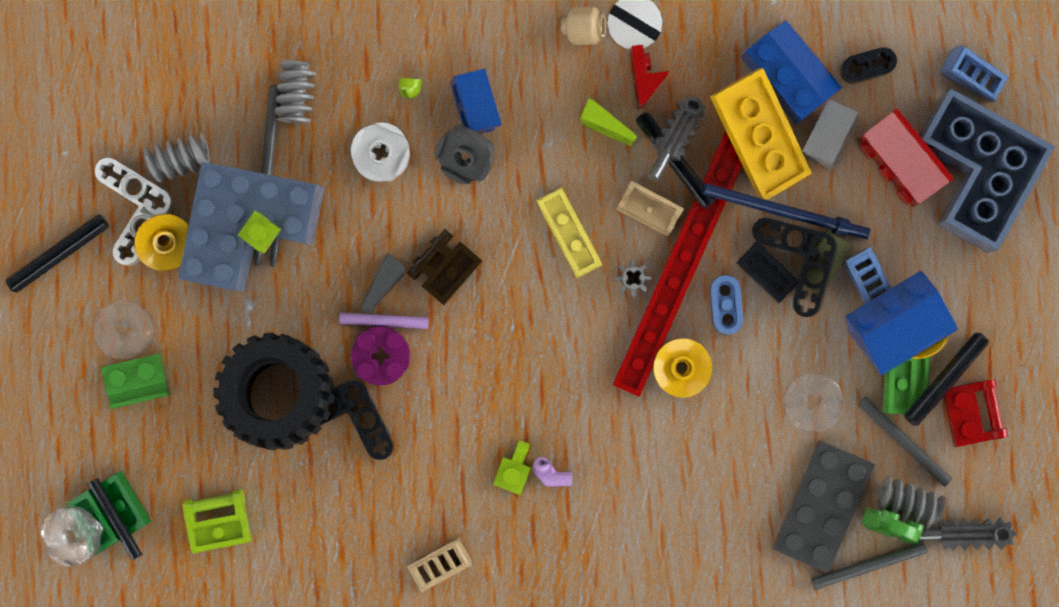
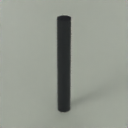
M96 478L89 482L87 485L131 560L133 561L142 556V552L99 479Z

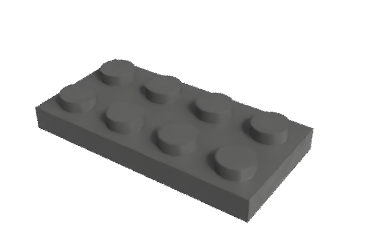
M818 440L772 549L829 573L875 464Z

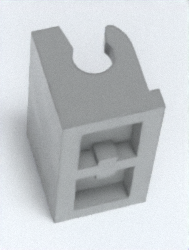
M828 99L802 153L806 154L807 159L832 171L858 121L859 112Z

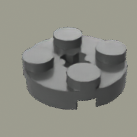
M456 125L438 141L435 147L436 160L439 157V161L442 164L440 169L448 178L460 184H470L471 181L480 182L484 180L494 164L493 152L495 148L494 144L489 139H485L480 133L462 125ZM459 151L467 153L470 158L463 160L462 154Z

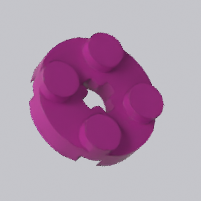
M382 326L370 328L358 335L351 350V362L357 375L373 385H389L397 381L408 369L411 359L409 345L403 336L391 328ZM380 347L383 348L385 353H389V359H384L382 365L378 364L377 359H373V353H377Z

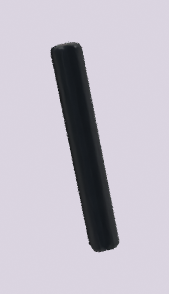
M644 112L638 116L636 123L652 144H657L656 138L664 137L660 126L649 112ZM682 155L680 156V161L673 160V162H668L669 166L703 209L709 208L716 202L715 198L702 194L704 183Z
M100 214L94 216L7 278V286L12 292H19L108 229V222Z
M982 333L973 334L905 413L904 417L913 426L920 425L988 346L989 340Z

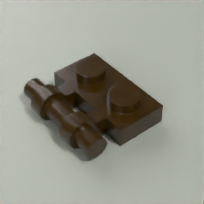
M446 229L438 237L434 236L429 242L431 245L421 257L417 256L412 261L414 265L407 272L414 280L422 272L425 273L429 278L423 283L422 287L444 306L483 262L461 242L451 250L447 243L453 238V235ZM441 252L446 258L434 270L429 264Z

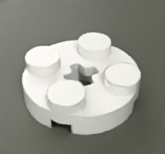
M380 122L365 127L356 134L351 145V156L355 167L362 176L374 182H390L395 180L407 168L410 160V147L401 130L391 124ZM381 145L387 146L386 152L389 153L387 158L382 157L381 160H376V154L373 152V149L380 148Z

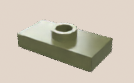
M825 230L824 233L833 236L838 244L828 287L852 244ZM824 238L822 242H818L816 248L820 249L819 257L815 258L812 256L811 262H819L827 266L828 260H822L825 251L831 250V245H828L827 239ZM812 267L807 273L808 280L813 284L820 283L823 279V271L819 267ZM809 288L810 290L819 294L820 288Z

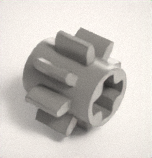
M631 260L630 267L627 269L620 265L618 268L623 274L614 278V281H621L623 285L619 292L622 293L626 289L631 290V297H635L636 289L638 288L646 292L647 288L643 283L652 279L651 276L644 275L643 270L647 265L644 264L640 268L635 267L634 260ZM637 272L640 275L637 278L640 284L633 283L628 285L626 283L628 280L626 273L633 274Z

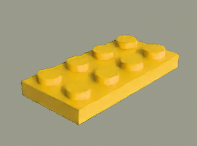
M764 68L754 70L710 96L757 197L768 200L812 174Z

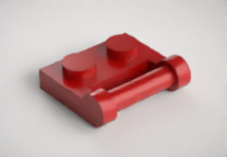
M996 378L951 387L943 397L954 447L1009 437L1007 428L1003 427L995 388L998 387ZM983 390L992 430H983L975 394L977 391Z

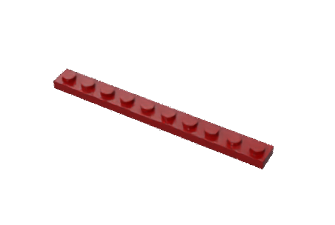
M726 130L702 182L732 190L742 164ZM715 198L716 202L712 206L703 209L697 200L694 199L613 381V386L640 397L653 368L654 359L663 346L726 201Z

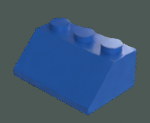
M787 20L759 39L741 57L752 72L758 68H764L782 109L796 125L842 88Z
M922 270L845 316L849 334L881 376L958 330L939 291Z

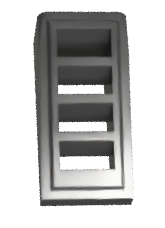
M389 253L385 256L362 304L361 309L368 314L372 313L407 273V269Z

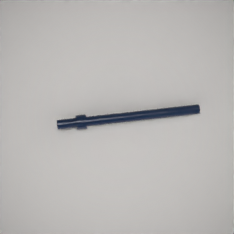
M705 183L702 188L703 195L830 229L833 234L841 236L848 234L863 239H868L870 236V228L850 223V220L838 216L836 218L827 217Z

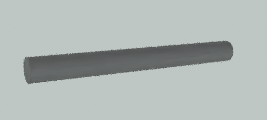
M864 397L858 403V406L939 483L945 487L951 482L952 478L867 397Z
M921 542L918 545H912L812 578L811 582L814 590L926 554L927 548L925 543Z

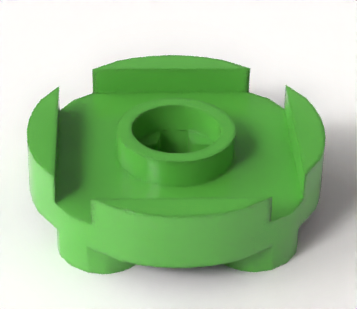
M869 507L866 508L861 524H864V527L888 537L900 538V541L915 545L919 544L924 528L923 525L907 520L904 522L899 520L900 516L886 510L880 512Z

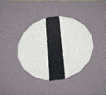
M620 0L614 4L609 12L607 25L614 41L622 47L631 49V46L643 45L644 48H647L656 41L661 33L662 17L657 6L650 0Z

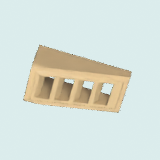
M457 537L411 563L407 568L419 590L423 592L466 569L473 562L460 538ZM454 549L461 563L456 565L448 551ZM441 554L444 555L450 566V569L447 571L438 558ZM430 560L434 561L440 575L435 576L428 564ZM423 565L430 578L426 583L418 570V567Z

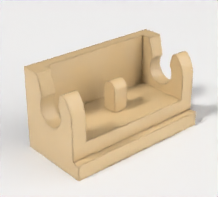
M631 181L616 211L668 237L684 208Z

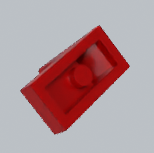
M643 45L631 46L630 58L637 109H643L666 80L670 71L647 74V70H651L649 52L644 53Z

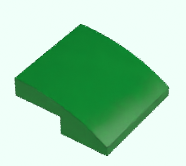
M122 471L101 482L130 534L152 522ZM90 489L66 503L95 555L120 541Z

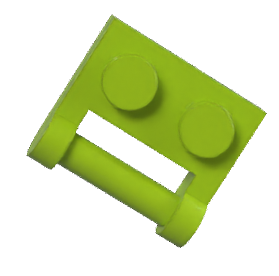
M242 489L233 490L232 494L197 501L193 499L183 500V512L191 554L252 541L245 507V496ZM234 505L235 514L197 522L196 513Z

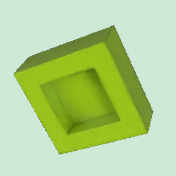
M254 211L237 236L260 253H265L282 229L258 211Z

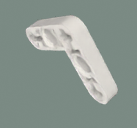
M104 158L95 166L96 178L139 206L113 247L114 259L120 264L132 266L140 261L134 245L131 248V251L134 253L132 258L126 257L123 259L124 253L121 249L123 246L129 248L133 240L128 239L131 234L135 238L136 224L138 221L148 219L154 215L170 214L174 201L167 191L112 158ZM114 164V172L123 176L121 182L111 176L105 179L104 167H112ZM138 179L141 182L142 189L139 194L130 195L128 193L127 184L130 180ZM150 193L157 198H161L163 195V202L166 203L165 207H158L155 210L156 204L145 198L146 195Z

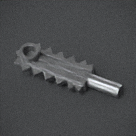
M686 96L684 101L676 103L679 110L671 112L674 119L666 121L669 128L661 129L664 137L656 138L657 144L654 145V148L658 151L657 154L659 156L647 175L649 180L658 182L668 162H673V160L680 161V156L685 155L683 147L690 146L688 138L695 137L693 129L700 128L698 120L706 118L703 113L706 106L702 105L698 98Z
M987 517L983 524L977 518L971 524L963 518L958 525L951 518L949 522L942 520L939 529H923L920 541H940L944 550L950 547L952 551L955 550L958 544L965 551L970 544L977 551L984 544L990 551L994 544L1000 550L1005 545H1013L1012 538L1018 533L1012 530V522H1004L1000 517L995 524Z

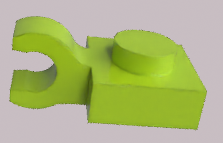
M519 440L512 459L503 456L493 485L521 495L531 466L523 463L530 447L529 443Z

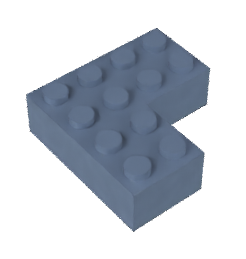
M950 88L941 95L919 134L938 159L965 173L937 225L987 253L999 250L1055 146Z
M201 162L178 279L234 291H245L254 247L237 235L254 211H258L282 229L276 238L313 245L325 187Z

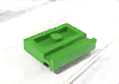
M161 354L101 367L106 393L110 401V409L170 395Z
M929 357L923 359L910 358L884 374L883 413L905 414L928 388Z

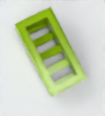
M588 99L580 117V125L628 146H633L637 138L635 133L594 100Z

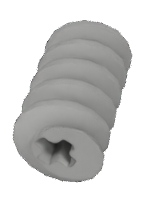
M283 60L280 62V67L286 71L280 72L278 77L286 83L277 85V90L283 93V95L277 96L276 102L283 106L275 108V114L282 117L275 119L276 121L291 124L311 123L312 120L305 117L304 113L313 111L312 107L305 104V101L314 99V96L306 93V89L315 88V84L307 81L309 77L317 75L316 72L309 70V66H312V64L295 60Z
M200 132V141L198 142L193 135H189L188 145H185L183 140L178 138L177 148H174L170 141H167L166 151H162L158 144L154 145V154H151L147 147L143 148L148 170L158 182L164 181L165 174L169 179H173L176 177V171L179 175L184 176L187 175L188 168L192 173L198 172L201 162L210 163L208 144L202 132Z
M887 475L879 492V511L882 512V510H886L890 506L891 512L895 514L899 510L902 511L903 521H906L910 515H913V522L916 523L924 519V529L928 530L933 523L936 524L940 520L946 506V497L940 496L937 498L936 493L931 491L926 494L925 489L921 487L915 490L914 485L911 483L903 486V481L900 479L892 482L891 476Z

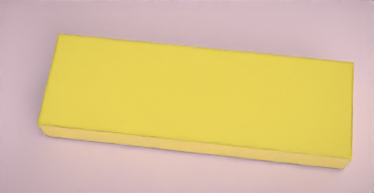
M562 187L536 200L576 279L603 265Z

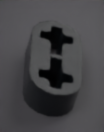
M886 47L848 57L842 63L840 75L843 80L850 84L882 77L889 74L896 67L897 56L891 49ZM880 55H882L883 59H889V63L885 66L886 69H883L882 65L872 67L871 63L877 61ZM852 62H854L856 67L862 65L866 67V69H862L857 73L858 77H855L854 73H848L847 71Z

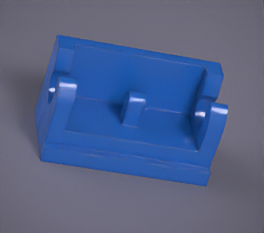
M485 68L454 76L450 85L462 126L480 134L494 131L496 127H500L502 125Z

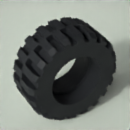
M264 333L261 338L256 335L247 338L248 343L246 345L238 343L232 348L235 354L232 357L226 355L221 363L226 365L223 372L217 371L215 380L219 381V388H213V397L219 400V404L215 408L217 414L224 418L222 421L223 425L227 430L233 431L234 436L239 440L267 450H287L293 448L294 444L302 445L309 441L308 436L310 434L316 435L322 429L319 426L323 419L328 420L330 412L327 411L328 405L334 402V395L330 391V388L334 387L333 378L328 375L330 369L326 362L321 360L320 355L314 349L300 340L285 334L278 336L274 333ZM272 365H284L292 369L297 375L299 381L297 401L293 408L283 417L276 420L264 419L257 415L252 408L250 400L252 384L264 369Z

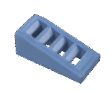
M964 45L954 47L940 69V72L949 79L990 102L996 101L1008 79V76ZM972 65L973 68L967 76L965 73L967 72L969 66ZM983 71L984 73L979 82H976L979 73ZM990 77H993L992 84L989 89H986L985 86Z
M871 247L842 262L843 267L865 304L871 301V297L883 290L886 292L891 289ZM866 260L869 265L857 271L855 266ZM872 270L874 276L862 282L860 277ZM878 280L880 286L867 292L865 287Z

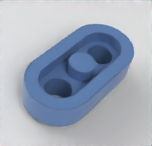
M723 275L716 278L710 286L712 322L718 332L729 335L736 333L743 324L741 288L739 282L734 277ZM722 285L728 286L730 290L728 296L720 294L719 289ZM725 314L732 317V323L729 326L724 325L722 322V317Z

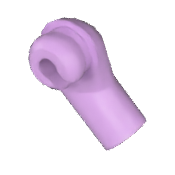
M545 457L535 459L532 466L533 473L543 485L547 487L572 486V472H557Z

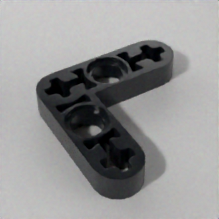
M770 218L757 220L752 227V234L757 242L805 255L793 299V308L802 317L815 316L820 311L837 253V241L829 234ZM767 223H770V229L781 232L780 227L785 226L780 238L781 244H776L779 238L768 235L766 240H764L763 234L759 232L760 227H766ZM797 230L803 236V241L798 247H791L787 243V236L791 231ZM824 238L827 239V244L831 245V250L825 251L822 260H828L827 266L819 262H811L812 256L815 258L819 257L820 249L816 248V243L822 242ZM812 267H819L823 271V279L820 283L813 284L808 280L807 273ZM803 286L820 288L819 294L812 292L811 302L815 303V307L809 308L807 312H804V306L799 304L801 299L807 298L809 291H803Z
M352 380L330 390L331 394L334 395L336 410L332 415H329L327 421L323 419L319 426L348 413L368 454L375 460H383L390 457L395 446L393 439L365 384ZM351 386L355 389L361 388L362 393L358 395L362 404L368 401L369 407L360 408L354 413L352 408L358 407L354 399L347 398ZM367 411L373 413L376 419L374 426L369 429L363 428L359 422L361 414ZM379 427L383 431L377 434L381 442L387 441L388 446L385 447L386 453L384 455L381 452L373 451V447L376 446L374 437H370L367 440L365 434L375 432Z

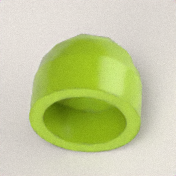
M398 78L399 93L403 97L413 99L420 94L422 79Z

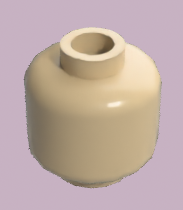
M572 7L567 17L562 18V34L567 35L572 45H595L600 41L601 37H605V15L600 14L596 7Z

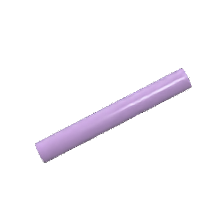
M340 312L339 322L340 324L428 329L429 317Z

